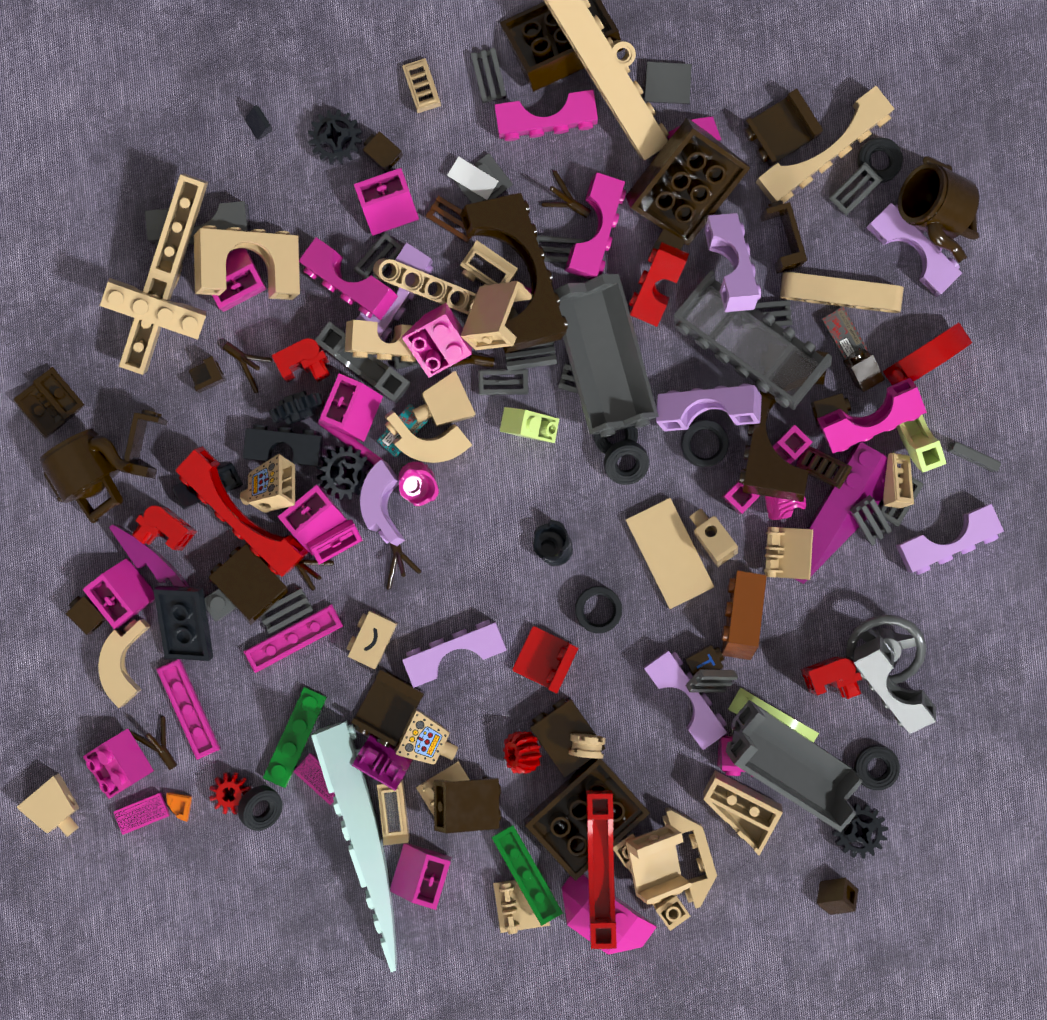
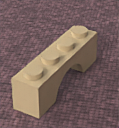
M112 278L108 280L100 303L102 307L195 339L199 338L206 318V311L184 303L160 299L132 285Z

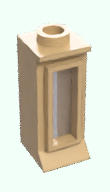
M403 779L396 791L378 782L377 790L383 846L408 843L410 835Z

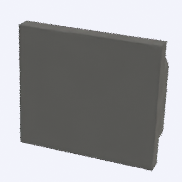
M647 62L645 102L689 105L692 64Z
M489 153L473 165L499 181L487 200L499 197L513 186V183ZM454 180L471 204L486 200Z

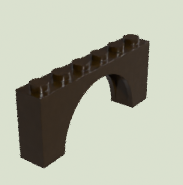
M522 193L467 204L460 213L467 237L486 236L504 242L520 255L529 271L532 298L521 314L506 321L505 327L517 338L514 346L503 347L505 353L561 340L568 328L565 316L561 315L559 309V296L552 288L551 272L549 269H546L544 263V250L538 245L536 239V226L534 223H531L529 218L528 202L523 199Z
M769 344L768 352H763L760 366L765 367L763 376L766 375L788 348L787 346ZM816 351L823 357L829 354L827 352ZM795 352L772 382L785 392H789L802 386L816 367ZM826 370L815 384L824 385ZM760 391L762 395L761 420L758 424H749L748 436H751L752 440L751 445L745 446L743 460H748L746 469H741L739 483L743 484L744 493L804 502L808 470L789 464L772 447L766 431V421L771 408L776 403V397L769 392L763 393Z

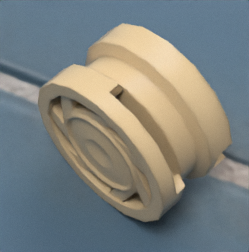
M571 733L570 741H572V748L568 754L577 757L602 759L604 754L601 750L606 738L591 734Z

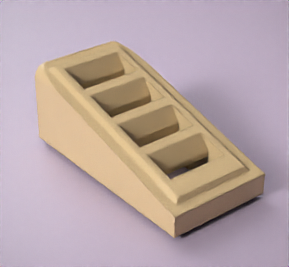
M426 58L403 65L402 67L417 113L440 107L441 102ZM420 67L424 68V71L410 75V70ZM424 76L427 77V80L413 84L412 80ZM426 85L430 86V89L416 93L415 89ZM429 94L433 95L432 98L419 102L418 98Z
M888 454L883 497L884 506L904 508L914 504L911 462L908 455Z

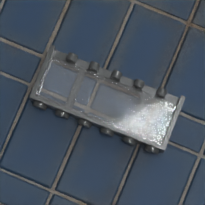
M711 270L674 314L676 329L683 335L687 336L689 334L694 337L697 345L704 350L709 348L723 364L729 363L734 366V370L745 379L749 377L756 382L755 386L763 393L769 392L774 395L776 402L782 407L787 408L789 406L795 410L796 406L825 370L831 366L832 356L830 354H827L825 357L821 356L815 351V345L812 342L807 341L803 343L795 337V331L787 326L784 329L775 323V317L769 312L764 315L756 308L754 310L725 312L720 295L722 284L716 281L715 273Z

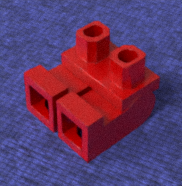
M303 339L271 355L286 382L295 379L296 377L293 372L301 367L307 373L311 371L317 382L331 376L325 365L329 360L313 339Z
M150 506L145 510L144 515H139L135 520L140 525L132 533V536L142 544L147 543L151 545L156 537H165L166 535L169 539L165 544L172 550L182 551L197 531L170 509Z
M832 657L800 669L807 689L811 694L818 696L827 692L824 685L829 683L830 686L838 688L842 698L850 699L861 694L857 681L862 680L860 672L856 671V666L850 659Z

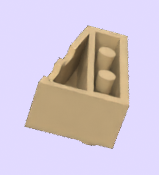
M716 770L703 791L704 801L760 856L783 813L782 804Z

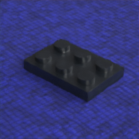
M157 586L154 588L153 592L164 657L169 659L210 661L214 656L203 588Z

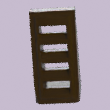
M811 446L803 452L796 464L797 468L808 470L809 476L838 489L841 488L852 469L850 465ZM838 467H840L839 470L837 471L835 477H834L833 479H831L832 476H833V474L835 473L836 469H837Z

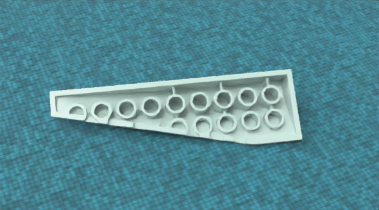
M348 720L320 728L311 737L329 793H335L333 806L336 814L343 816L341 829L346 841L351 840V845H348L349 852L361 887L367 886V890H365L366 902L368 907L375 911V914H373L374 925L378 934H382L383 938H380L381 945L390 971L393 972L397 968V951L387 863L365 775L362 771L352 766L361 749H356L354 740L357 739L356 731L353 724L349 725Z

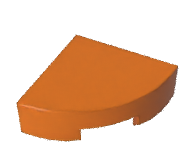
M167 792L166 800L171 811L178 819L186 822L189 821L193 796Z

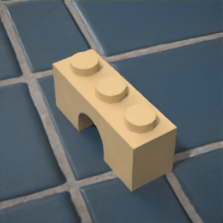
M348 321L346 322L345 352L353 353L352 357L368 358V354L377 355L378 360H392L393 356L401 357V362H416V358L402 339V336L413 325L402 324L395 326L392 341L385 343L378 336V322Z

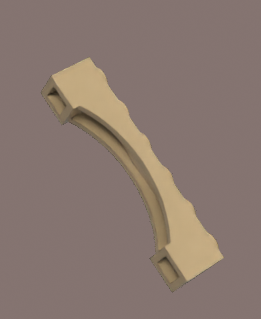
M877 86L873 87L854 103L855 113L848 128L831 147L814 158L798 164L780 166L777 163L757 179L756 184L771 203L783 200V204L794 196L792 193L794 189L798 186L801 189L806 187L814 180L811 177L817 171L821 174L833 165L831 160L836 156L843 158L852 150L850 145L858 140L862 143L872 134L870 130L874 126L878 125L881 128L892 119L890 114L894 107Z

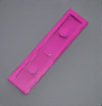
M331 604L243 652L253 671L257 673L344 625Z
M181 659L157 668L156 670L196 759L198 760L220 750L221 748Z

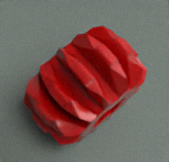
M526 731L509 734L508 738L504 740L505 747L502 748L505 752L504 759L507 761V768H511L513 773L518 774L535 771L536 767L540 766L539 758L542 757L539 752L541 746L537 744V737H533L531 732Z
M228 772L223 773V779L220 777L214 779L218 786L211 785L209 790L216 793L209 797L210 801L217 799L218 803L214 805V808L218 809L221 805L224 806L223 814H227L229 808H231L233 814H237L240 800L245 792L252 789L251 786H243L247 781L246 777L238 781V772L232 775V779ZM227 787L228 790L233 788L236 791L233 794L235 799H233V796H231L230 798L226 796L228 792L226 789Z

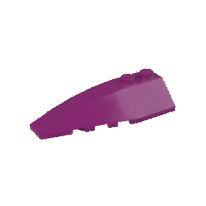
M863 442L855 444L845 462L852 469L840 489L834 486L830 487L807 529H813L811 576L859 528L850 509L869 495L879 505L884 496L888 458ZM868 503L866 506H867V508L869 509V511H870V513H871V515H872V514H873V510L871 509V507H870V505H869V503ZM860 509L858 512L865 522L867 518L862 509ZM795 579L802 584L807 581L806 579Z

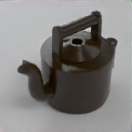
M926 156L923 158V165L914 169L904 181L898 197V211L908 224L927 232L929 239L934 245L950 251L955 260L960 263L967 256L963 248L953 239L959 235L971 240L979 238L976 215L979 205V192L974 182L953 172L951 165Z
M93 428L67 438L40 457L39 461L45 471L44 477L57 496V501L69 503L76 500L91 523H96L102 515L114 506L123 503V498L112 478L120 471L128 474L131 473V462L121 459L112 442L104 436H99ZM106 487L111 497L93 509L86 498L98 495Z

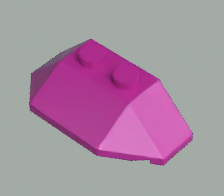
M584 873L576 881L569 876L561 887L567 925L590 941L588 876ZM615 896L617 949L601 950L609 955L641 948L657 926Z

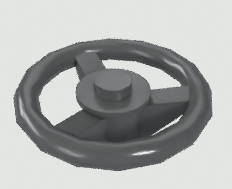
M879 615L868 618L854 629L847 641L846 657L851 661L854 660V650L857 648V642L860 638L865 642H869L881 636L894 652V662L900 658L902 649L917 647L915 659L911 665L902 672L889 676L895 684L904 682L917 673L925 660L927 648L923 633L913 622L896 615ZM883 624L898 625L906 629L911 635L894 633L888 628H880L878 630H872L871 628ZM861 673L860 675H861L862 679L865 680V681H867V679H866V678L864 677V675Z

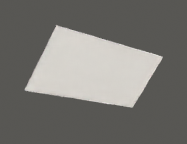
M460 157L457 158L447 176L486 200L499 182Z

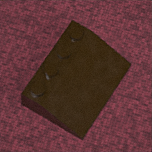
M588 0L591 5L588 8L593 17L597 15L604 26V29L601 31L605 38L610 37L612 41L621 40L619 30L601 0ZM545 2L500 22L501 28L533 92L585 68Z
M686 118L625 197L631 209L660 228L666 229L685 241L684 244L689 246L705 226L708 215H713L749 171L750 166L706 130Z
M590 759L523 820L527 829L575 881L588 870L586 791L612 790L613 847L650 814L647 808L603 759Z

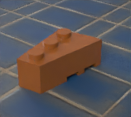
M737 571L734 578L729 579L727 592L731 593L730 602H727L725 607L727 622L722 631L723 656L751 660L758 649L767 575Z

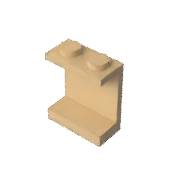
M518 281L480 286L461 337L475 350L514 346L517 337L505 327L513 302L531 300L532 295Z
M671 825L626 841L635 893L647 905L658 903L661 899L671 895L681 894L683 890L692 887L691 882L681 876L676 845L683 842L682 833Z

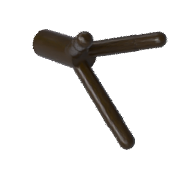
M554 170L552 173L563 193L554 186H550V190L565 202H542L541 206L570 208L584 218H587L591 210L573 199L558 172Z
M227 342L223 350L240 362L254 393H258L259 390L247 364L258 371L260 367L251 360L271 363L273 359L245 354L236 346Z
M472 353L469 358L463 359L448 368L466 364L493 367L494 357Z
M390 543L393 557L386 587L388 590L392 587L397 563L401 576H406L402 559L416 573H421V570L402 552L400 544L396 546Z
M302 559L295 567L299 569L310 589L314 591L315 586L307 573L317 580H321L322 577L307 565L319 564L317 560ZM325 561L320 565L333 566L334 561Z
M165 716L160 718L161 745L150 733L146 734V737L150 740L148 741L130 731L134 739L156 751L169 770L178 765L166 748Z

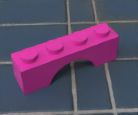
M594 90L569 93L564 107L558 113L548 117L532 115L525 110L520 101L495 104L499 139L505 138V141H515L520 139L519 136L529 135L530 138L544 136V132L554 131V134H563L569 132V128L576 127L579 130H589L598 122Z
M598 172L591 178L585 201L592 206L597 215V231L590 241L576 243L571 247L564 271L587 279H593L598 274H602L606 261L602 260L604 252L609 251L612 243V237L609 236L611 228L616 227L619 219V213H616L618 204L623 203L626 195V190L623 189L625 181Z
M315 237L299 259V262L305 267L303 272L314 280L317 277L323 280L321 284L332 293L335 290L341 292L340 298L352 306L354 302L360 306L358 310L368 318L375 316L381 320L398 295L372 275L360 282L344 281L341 275L343 257L333 248Z
M908 378L888 387L884 403L871 415L853 417L838 409L817 418L829 448L832 453L845 451L858 442L868 441L874 435L881 432L891 431L897 425L906 421H914L920 415L927 412L917 386L911 378Z
M793 425L772 447L781 458L791 464L813 442L796 425ZM738 480L722 498L738 514H743L760 495L744 493L743 484L739 483Z

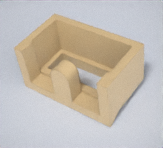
M477 240L460 264V268L463 270L462 275L472 282L477 279L484 284L483 286L498 283L469 264L475 254L506 274L500 283L511 282L518 272L517 267Z

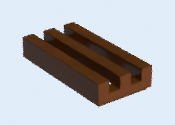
M438 195L425 217L468 244L472 236L467 237L433 216L437 212L465 230L462 221L439 208V205L445 206L461 216L462 210Z

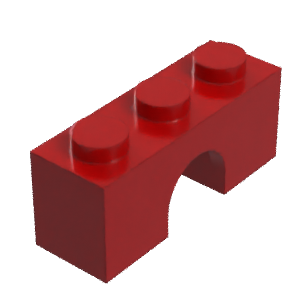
M661 242L659 249L653 248L648 262L652 263L649 272L643 271L638 284L642 285L639 293L634 292L629 306L633 307L630 316L656 327L658 326L670 297L661 294L657 290L655 283L662 279L677 283L689 253Z

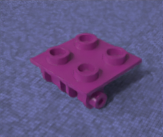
M370 734L352 766L396 791L413 759L397 755L394 751L395 746L390 745L388 748L376 741L377 736Z

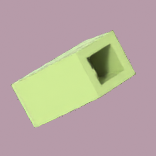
M504 407L500 432L555 443L559 419L524 409Z

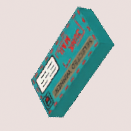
M409 404L398 417L408 430L416 436L429 420L418 423L412 412V409L415 408ZM387 429L377 440L395 457L402 452L393 444V441L400 436L398 433L393 436L389 429Z

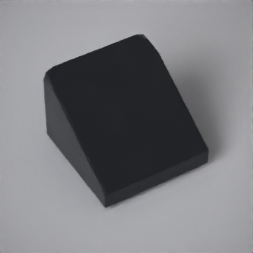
M254 106L245 121L258 140L271 133L273 128L260 107Z
M233 463L218 468L219 477L227 493L243 485Z
M182 482L172 487L182 509L186 510L202 502L197 497V492L191 486L189 487Z

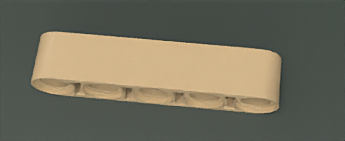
M382 258L374 264V275L379 280L441 305L447 303L451 309L469 315L477 295L476 293L395 260ZM389 263L392 266V273L388 277H384L382 268L385 264ZM409 273H413L415 276V281L411 286H407L405 283V277ZM432 282H435L438 287L434 295L428 293V286ZM458 291L460 300L458 303L452 304L451 295Z
M784 272L782 274L780 298L880 312L901 313L904 287Z

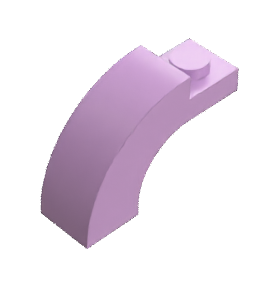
M380 460L374 465L364 480L360 496L361 513L368 529L374 532L378 531L385 543L388 544L390 542L398 546L405 539L390 519L387 504L390 494L399 485V478L387 462Z

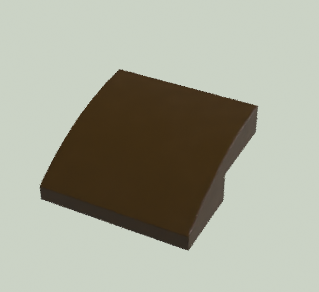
M53 367L35 379L30 387L13 399L16 406L44 439L58 430L85 406Z

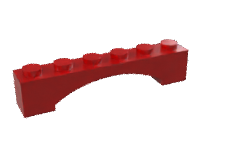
M203 446L194 449L175 470L179 474V479L185 485L191 486L197 492V497L203 503L209 504L215 510V515L221 521L227 522L233 528V533L238 538L244 539L250 545V550L256 556L262 557L274 574L281 577L288 574L308 551L292 535L287 537L278 536L264 530L248 519L227 494L217 469L220 463Z
M612 790L586 791L591 949H617L613 852Z

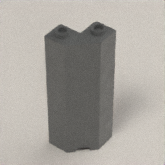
M601 274L585 283H567L553 290L560 299L559 309L561 315L565 316L568 328L563 339L589 434H600L601 437H607L615 434L616 430L631 426L641 428L649 425V420L659 416L619 274Z
M749 700L734 717L731 729L734 730L733 739L727 742L726 753L734 765L841 832L856 815V811L847 800L861 785L862 779L852 767Z

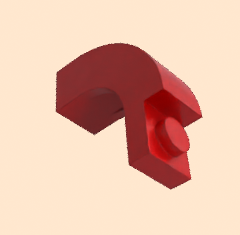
M958 322L914 352L886 368L883 373L891 385H895L908 378H911L914 382L972 344V341Z

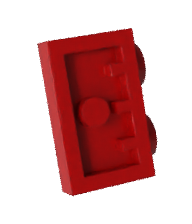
M533 626L512 670L557 694L579 648Z

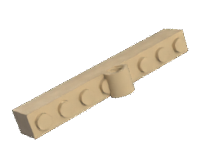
M544 0L639 157L646 160L660 151L668 142L666 137L669 136V133L662 123L658 124L653 117L656 115L654 108L649 102H644L641 94H643L642 88L636 80L632 82L628 75L630 72L628 66L634 62L636 56L634 47L622 40L612 41L610 37L605 38L601 31L604 29V26L597 15L593 17L588 8L591 5L588 0ZM620 48L625 50V55L622 59L617 58V51Z
M185 173L180 174L143 292L160 299L171 300L173 290L181 275L182 262L208 181ZM134 318L119 367L144 375L148 371L161 327Z

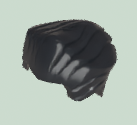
M550 520L547 524L541 525L535 530L533 549L548 565L560 566L571 558L573 544L564 525L560 521Z

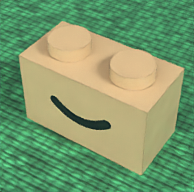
M369 611L368 615L363 613L357 625L361 630L357 638L352 636L347 646V650L350 651L348 657L376 669L398 623L373 611Z

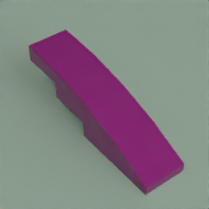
M111 525L109 527L137 569L147 565L159 583H165L170 580L173 586L190 587L182 575L147 543L142 544L132 536L131 532L119 525Z

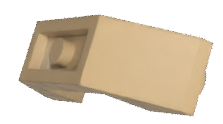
M668 807L665 808L667 815L662 816L665 826L671 825L681 833L692 831L693 833L689 834L692 848H698L700 857L696 858L700 873L705 872V875L689 879L688 881L691 882L692 887L684 891L688 903L693 902L695 908H699L717 877L705 833L700 823Z
M633 833L613 847V850L631 874L626 841L636 838ZM677 895L668 896L661 899L660 902L653 904L656 912L670 931L691 917Z

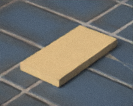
M671 498L626 519L628 527L669 609L714 588Z

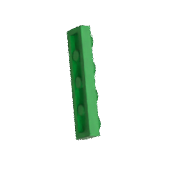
M303 688L263 779L283 788L287 787L327 696L310 688Z
M514 825L491 837L540 925L543 926L563 914Z

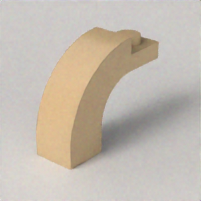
M393 410L384 416L388 420L385 426L393 436L397 433L400 435L393 441V444L413 459L430 463L444 462L459 456L472 446L455 424L439 436L425 439L413 435Z
M134 619L124 628L125 634L120 629L114 630L106 639L100 652L98 664L100 681L107 696L118 708L125 706L142 690L129 676L125 666V657L129 647L151 627L145 619L138 622Z

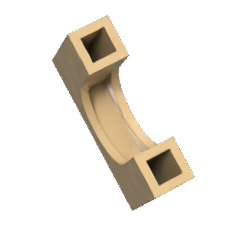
M211 225L203 226L194 234L195 294L221 295L226 290L227 255L231 250L238 248L254 251L265 262L268 271V298L293 300L300 294L298 235H290L288 231H278L275 234L266 233L263 229H254L251 232H246L237 227L219 230L216 226Z

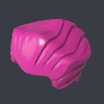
M415 461L401 468L399 472V491L404 499L411 502L414 506H422L436 499L439 493L438 485L431 468L429 469L427 464Z
M765 496L768 517L771 520L789 518L792 516L795 508H806L805 496L804 502Z

